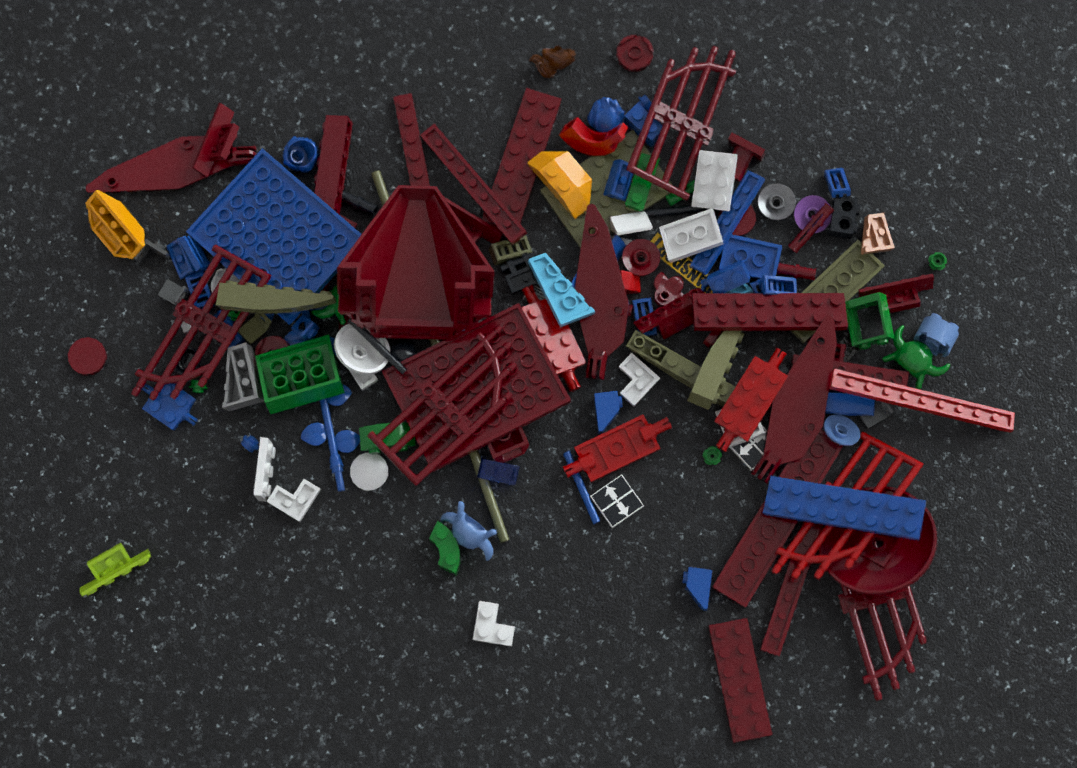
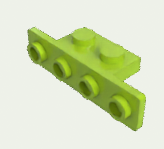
M119 543L89 560L87 565L96 579L79 588L81 596L86 594L89 596L95 593L97 588L103 584L104 586L111 584L117 576L128 574L132 571L131 568L137 565H144L151 557L150 551L147 549L130 558L122 543Z

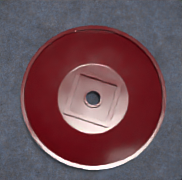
M876 486L863 488L861 490L872 492ZM886 486L881 494L893 495L897 488ZM906 491L901 496L906 498L917 499L915 496ZM925 507L919 540L875 533L850 569L844 567L845 562L850 558L846 557L832 562L827 569L828 573L845 588L866 595L890 594L910 586L926 572L935 556L937 531L932 515ZM821 524L819 534L826 525ZM834 527L819 548L820 555H828L846 528ZM855 530L840 551L857 546L866 532ZM881 540L884 542L883 546L879 548L873 546L875 541Z

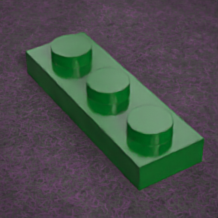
M642 153L637 167L645 171L651 155ZM658 158L655 168L653 170L652 175L654 176L656 174L660 158ZM634 175L625 207L643 212L652 183Z

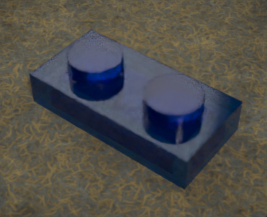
M481 458L477 477L516 485L520 466Z

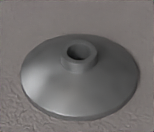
M771 184L761 191L758 198V206L765 217L771 220H783L793 213L796 206V198L792 190L787 186ZM777 201L780 205L775 207L773 202Z

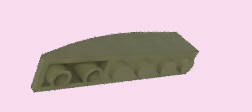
M227 280L226 283L219 282L216 306L223 310L278 314L316 309L334 304L337 299L328 291H320L319 294L313 293L309 289H301V291H294V288L291 287L275 289V286L272 285L256 287L254 283L238 285L235 281Z
M635 330L626 347L666 374L693 389L701 367ZM725 381L723 388H718L717 393H720L716 403L724 407L735 386Z
M723 331L703 362L688 402L708 410L712 403L716 405L720 393H717L718 388H723L726 380L723 375L724 373H729L732 363L729 362L730 358H735L739 349L735 347L736 343L741 344L745 333L741 331Z

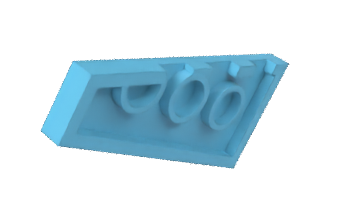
M546 253L528 259V264L560 327L595 313V310L589 307L584 301L585 298L580 293L578 294L572 287L573 284L561 274V270Z

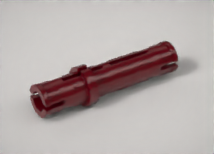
M825 202L823 207L815 215L811 216L812 219L788 246L798 253L820 226L823 227L824 221L835 210Z

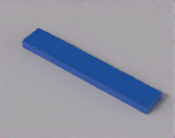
M749 170L747 171L732 195L730 211H723L717 220L724 244L696 254L689 265L692 269L707 276L765 181L763 177Z

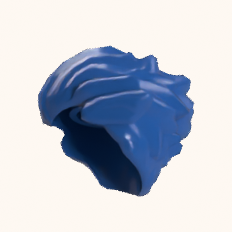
M602 97L601 100L594 102L588 114L589 125L598 132L610 131L623 122L625 111L621 109L617 100Z
M293 136L284 147V166L294 171L309 172L314 168L319 157L318 146H316L315 142H312V139Z

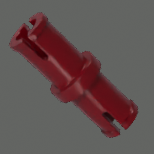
M779 263L777 275L815 280L816 268L801 267L800 264L794 266Z

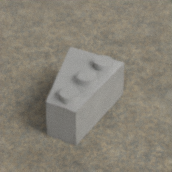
M247 343L229 347L226 362V384H224L225 397L222 408L227 411H233L264 402L253 347Z

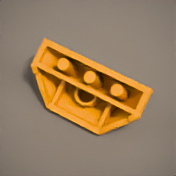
M541 151L527 162L529 167L574 219L586 211L587 206L590 204L592 179L568 151Z
M95 190L85 203L86 208H88L91 229L114 257L134 259L145 246L144 229L120 201L99 190Z

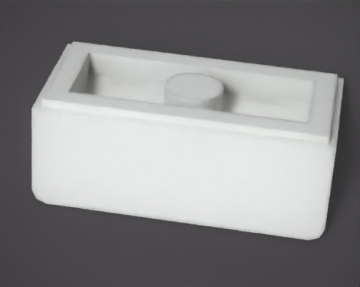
M644 211L610 217V230L617 235L652 229V224Z

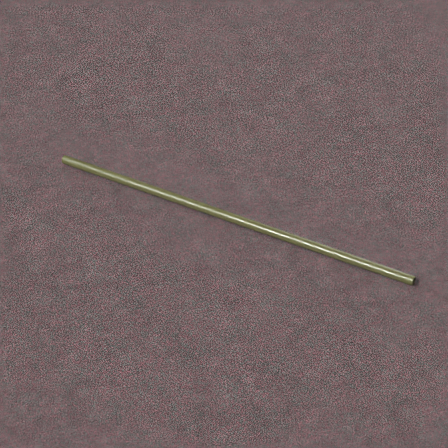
M375 171L371 175L383 206L388 200L389 195L381 172ZM429 339L431 346L440 342L439 339ZM476 450L469 455L500 543L509 541V537L479 451Z

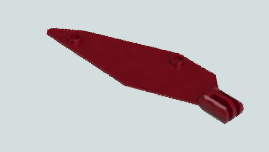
M205 136L179 137L112 167L86 186V191L94 193L95 190H99L104 193L181 189L206 177L192 169V166ZM231 146L230 154L226 160L214 161L208 176L233 165H247L256 156L257 147Z
M591 203L586 209L575 290L585 298L584 301L589 307L595 310L593 315L580 320L589 354L585 378H590L592 373L593 379H598L599 377L600 380H604L607 357L624 343L629 302L608 226L597 207ZM595 228V233L590 234L591 229Z
M827 315L788 372L787 380L772 403L764 454L751 472L752 475H755L764 460L767 461L757 477L761 480L769 467L773 465V468L764 480L766 484L780 464L801 459L823 427L837 344L835 322L832 315ZM818 338L824 340L823 345L817 343Z

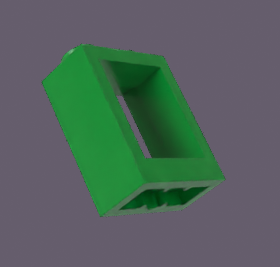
M877 292L845 301L852 346L860 350H866L871 348V345H885L889 343L888 340L895 339L886 294ZM879 305L884 334L862 340L857 310Z

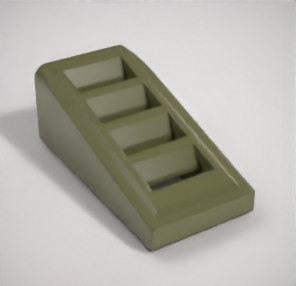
M523 236L513 244L516 250L515 253L509 240L491 244L489 252L494 265L506 263L509 259H517L526 252L528 254L531 253L532 249L527 236ZM520 242L522 243V246H523V249H524L523 251H521V249H520V246H519V243H520ZM505 247L507 248L508 253H509V254H507V255H506V252H505V249H504Z

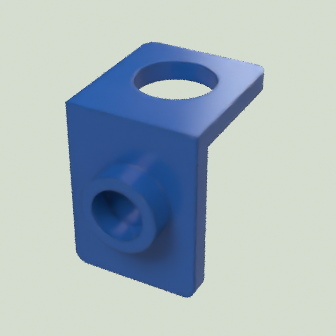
M302 315L291 327L305 341L313 339L320 329L316 323L305 315ZM302 322H307L309 324L303 332H300L299 325Z

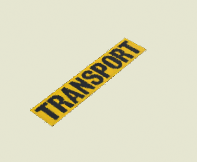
M657 233L651 242L657 246L660 258L695 287L701 289V280L707 279V276L689 266L692 262L689 257L670 263L662 236ZM709 284L705 287L704 293H713Z

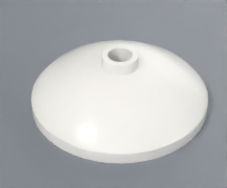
M351 324L345 325L337 333L334 340L335 353L340 362L351 371L365 375L374 374L381 371L388 363ZM376 338L390 352L387 339Z

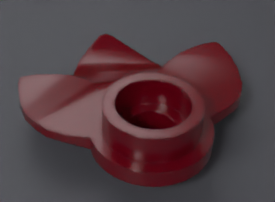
M660 272L654 279L653 284L656 289L654 300L658 305L664 306L684 295L681 293L684 285L682 277L674 276L668 279L663 272ZM661 294L666 295L667 298L664 299Z

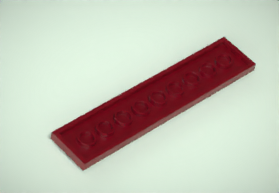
M820 430L801 459L788 462L779 477L821 484L844 445L832 441L825 431ZM765 501L712 586L714 590L744 608L747 607L778 554L776 552L778 548L783 547L798 520L764 515Z

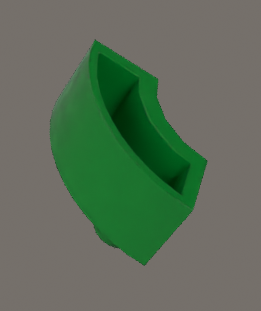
M402 422L382 441L391 448L411 430L409 424ZM389 423L359 428L361 451H369V454L381 453V450L367 435L371 431L376 435L379 434ZM415 436L398 452L407 451L408 447L415 446Z
M437 521L429 540L439 550L440 559L438 566L457 576L461 561L458 543L452 532L445 525Z

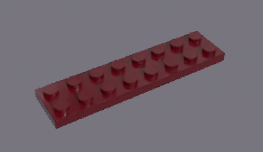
M528 88L525 90L492 187L493 193L520 224L537 176L527 162L541 151H545L562 102L561 98ZM484 212L482 220L497 228Z
M692 293L694 331L817 330L827 315L834 317L835 330H847L848 328L844 293H779L776 295H763V293Z

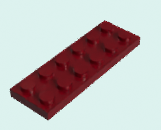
M744 618L709 625L733 743L772 735L748 619Z

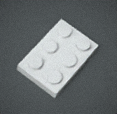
M699 150L692 207L730 211L737 154Z
M713 208L659 227L670 263L724 244Z
M260 437L254 496L258 501L266 502L267 497H270L271 494L269 477L272 478L273 476L271 459L275 458L276 448L273 447L269 438Z

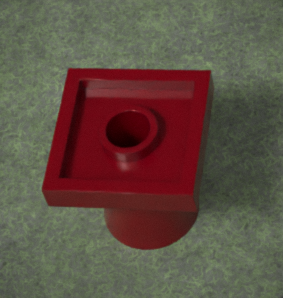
M731 132L728 138V145L734 148L731 154L738 155L734 181L740 183L752 158L761 162L765 156V149Z

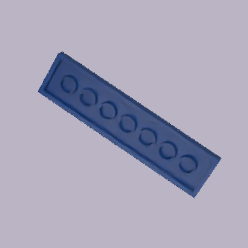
M771 476L763 514L919 540L926 501Z

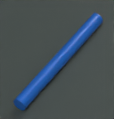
M570 451L563 453L567 464L575 462ZM578 472L572 475L593 524L599 523L598 514Z

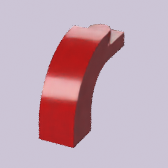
M576 117L565 124L559 136L570 147L581 153L603 156L615 151L618 144L625 138L624 134L628 127L623 122L610 131L596 132L588 128L579 117Z

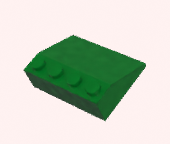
M329 335L255 356L264 401L270 414L345 393Z

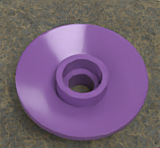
M815 195L802 198L794 210V219L797 226L802 230L812 219L808 213L814 211L816 214L825 202L828 205L829 203L824 198ZM832 213L824 221L823 227L820 226L815 233L821 232L829 225Z

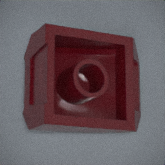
M521 427L487 446L494 461L505 463L525 454L529 447V442Z

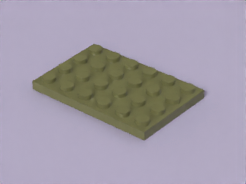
M634 130L625 134V138L618 144L613 153L603 156H591L579 164L592 179L590 204L592 203L597 207L608 226L610 234L612 233L610 230V217L641 212L625 207L626 201L604 195L613 161L618 159L628 163L638 140ZM643 145L640 156L636 163V167L638 166L642 153L651 155L645 147V145ZM658 165L655 177L662 180L664 172ZM633 174L632 181H631V184H630V187H629V191H630V188H631V185H632L633 178H634V175H635V174ZM652 184L644 211L664 199L670 192ZM545 186L540 190L541 194L581 249L586 211L574 219ZM595 228L591 229L590 234L595 233Z

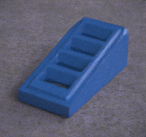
M203 271L185 277L190 294L194 290L193 287H196L198 282L192 284L191 280L202 277ZM208 283L202 290L206 291V293L199 295L194 303L200 309L204 307L207 300L199 303L198 300L205 297L209 299L211 295Z
M762 276L763 295L797 293L796 278Z

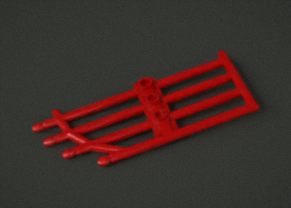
M861 432L860 439L864 440L834 483L831 484L827 481L825 484L840 487L870 444L880 450L852 489L861 490L886 453L896 457V459L872 492L881 493L900 465L905 462L913 467L893 494L894 496L901 497L924 463L865 432ZM805 522L786 549L778 548L776 554L781 557L777 564L774 565L772 573L778 574L788 559L799 561V564L796 566L797 568L791 574V577L797 579L801 571L811 563H821L819 569L814 574V577L817 579L823 576L824 571L828 569L832 562L846 557L850 558L847 559L844 567L850 569L875 533L866 532L857 546L840 551L855 531L845 529L828 555H815L834 528V526L826 525L806 554L802 555L794 551L814 524Z

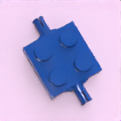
M145 383V387L141 390L150 396L154 388ZM172 383L165 384L154 401L148 398L142 409L173 431L184 420L194 426L198 419L190 414V409L196 399L182 390L174 400L170 395L176 385Z

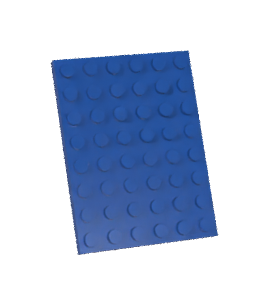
M263 148L186 231L212 256L216 255L212 251V247L216 244L269 273L272 276L267 285L275 286V289L291 287L294 288V291L309 289L313 293H319L337 274V267L362 235ZM223 257L220 263L228 268L231 261ZM237 266L233 275L240 280L246 269ZM252 274L248 283H254L257 286L261 278ZM302 311L278 313V315L290 325Z

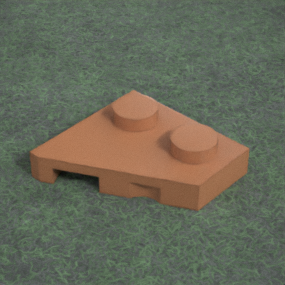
M884 213L866 216L864 218L861 254L885 252L894 249Z

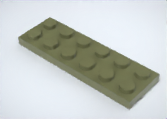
M857 240L802 293H844L845 301H849L885 265L872 253L862 255V243ZM790 330L803 344L816 332V330Z

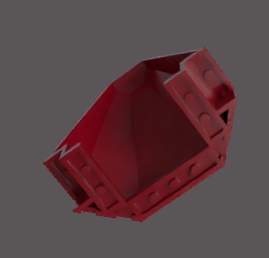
M398 185L337 267L338 313L349 316L353 323L360 328L365 327L375 338L453 340L464 329L468 331L476 326L482 318L491 317L494 270L437 186Z

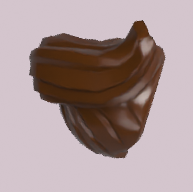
M556 45L553 49H543L541 51L542 56L532 55L529 61L536 65L538 72L544 78H550L556 74L557 70H562L575 61L574 56L576 54L572 49H563Z

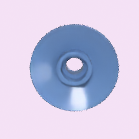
M831 415L826 418L823 425L824 431L832 441L844 446H851L858 442L860 431L852 420L842 415Z

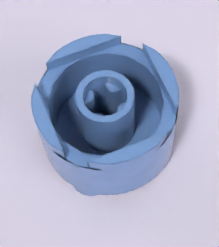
M932 313L931 316L923 319L914 336V340L926 344L934 356L940 353L943 354L942 357H946L959 336V327L955 323L943 320L940 315Z

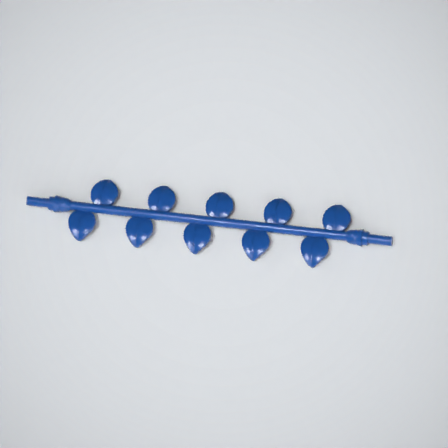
M327 306L319 307V308H316V309H310V311H312V310H321V309H324V308L327 307ZM302 311V315L311 320L310 311ZM304 322L305 329L309 325L307 322ZM293 330L284 337L290 346L305 341ZM330 337L331 343H332V346H333V350H334V354H335V356H336L335 349H334V340H335V338ZM343 385L345 393L320 400L324 425L322 423H312L301 434V439L313 446H319L328 440L330 469L332 474L335 475L338 492L345 491L342 475L344 465L338 451L350 453L360 444V436L353 431L343 430L338 432L336 436L334 435L328 403L340 406L349 399L352 392L345 385Z

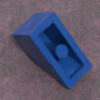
M617 391L594 393L598 435L604 433L619 414V408L623 407L622 397L618 396Z
M688 567L687 572L684 571L682 583H686L685 589L701 610L706 611L708 609L712 570Z

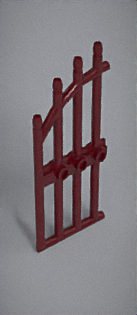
M716 46L711 48L710 54L704 63H694L695 57L698 54V48L693 47L686 65L672 71L675 61L673 59L668 60L626 168L627 171L686 201L688 200L690 194L685 192L699 150L702 144L708 146L714 129L710 128L709 125L727 76L733 77L736 73V70L731 69L736 53L734 50L729 51L724 66L714 64L715 56L718 52ZM703 70L685 115L679 112L677 107L691 71ZM710 71L720 72V77L701 123L693 119ZM681 76L671 105L668 106L660 102L667 82ZM653 119L661 122L663 126L647 168L644 171L636 167V163ZM669 128L678 131L679 135L661 180L652 175ZM688 136L696 141L677 188L668 182L685 137Z
M215 244L212 247V251L216 255L187 301L182 299L175 307L172 315L177 318L144 371L141 369L136 371L135 375L140 378L131 394L137 397L147 380L156 382L157 384L149 396L154 401L165 384L177 383L170 395L175 400L187 381L201 375L202 378L198 381V385L203 388L250 313L240 312L233 326L224 322L230 310L222 309L217 318L209 314L217 300L219 282L226 283L237 266L246 269L238 285H245L252 274H255L261 278L256 287H263L267 285L272 275ZM224 257L231 261L204 307L202 309L196 307L194 303ZM183 321L191 325L190 330L161 376L152 374ZM200 330L207 334L183 374L170 376L197 331ZM213 338L221 342L222 344L211 362L195 369Z
M500 324L495 326L486 336L479 332L476 335L479 342L434 383L430 380L423 383L415 392L419 397L379 434L376 435L371 431L367 435L415 486L426 478L513 396L508 391L500 398L502 381L510 372L515 370L517 365L512 362L502 371L499 365V358L505 354V351L511 348L512 344L507 341L495 352L489 343L503 330ZM484 348L489 358L446 397L439 388ZM492 366L494 379L459 410L452 401ZM493 390L490 408L472 423L465 415ZM425 402L432 410L389 448L382 440ZM438 416L445 424L403 462L396 453ZM451 429L458 437L421 472L415 475L409 467Z
M875 541L873 546L878 548L877 543ZM841 585L843 594L838 595L840 607L843 614H850L868 674L862 677L863 683L871 684L876 701L882 700L877 679L888 673L893 690L899 689L895 667L904 658L909 674L914 673L915 667L912 664L913 661L909 650L915 635H918L921 645L927 643L911 588L908 586L900 591L885 595H866L851 591ZM906 598L912 617V624L906 638L894 602ZM885 603L888 605L901 648L893 659H891L876 609L877 605ZM865 608L869 610L885 663L884 667L876 671L874 670L857 614L858 610Z

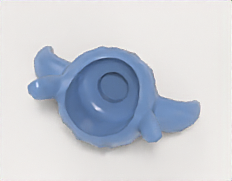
M458 502L457 514L446 512L441 516V523L448 521L452 524V534L459 545L467 549L480 547L485 554L486 561L492 558L493 547L488 538L496 535V530L486 531L477 521L464 512L463 502Z

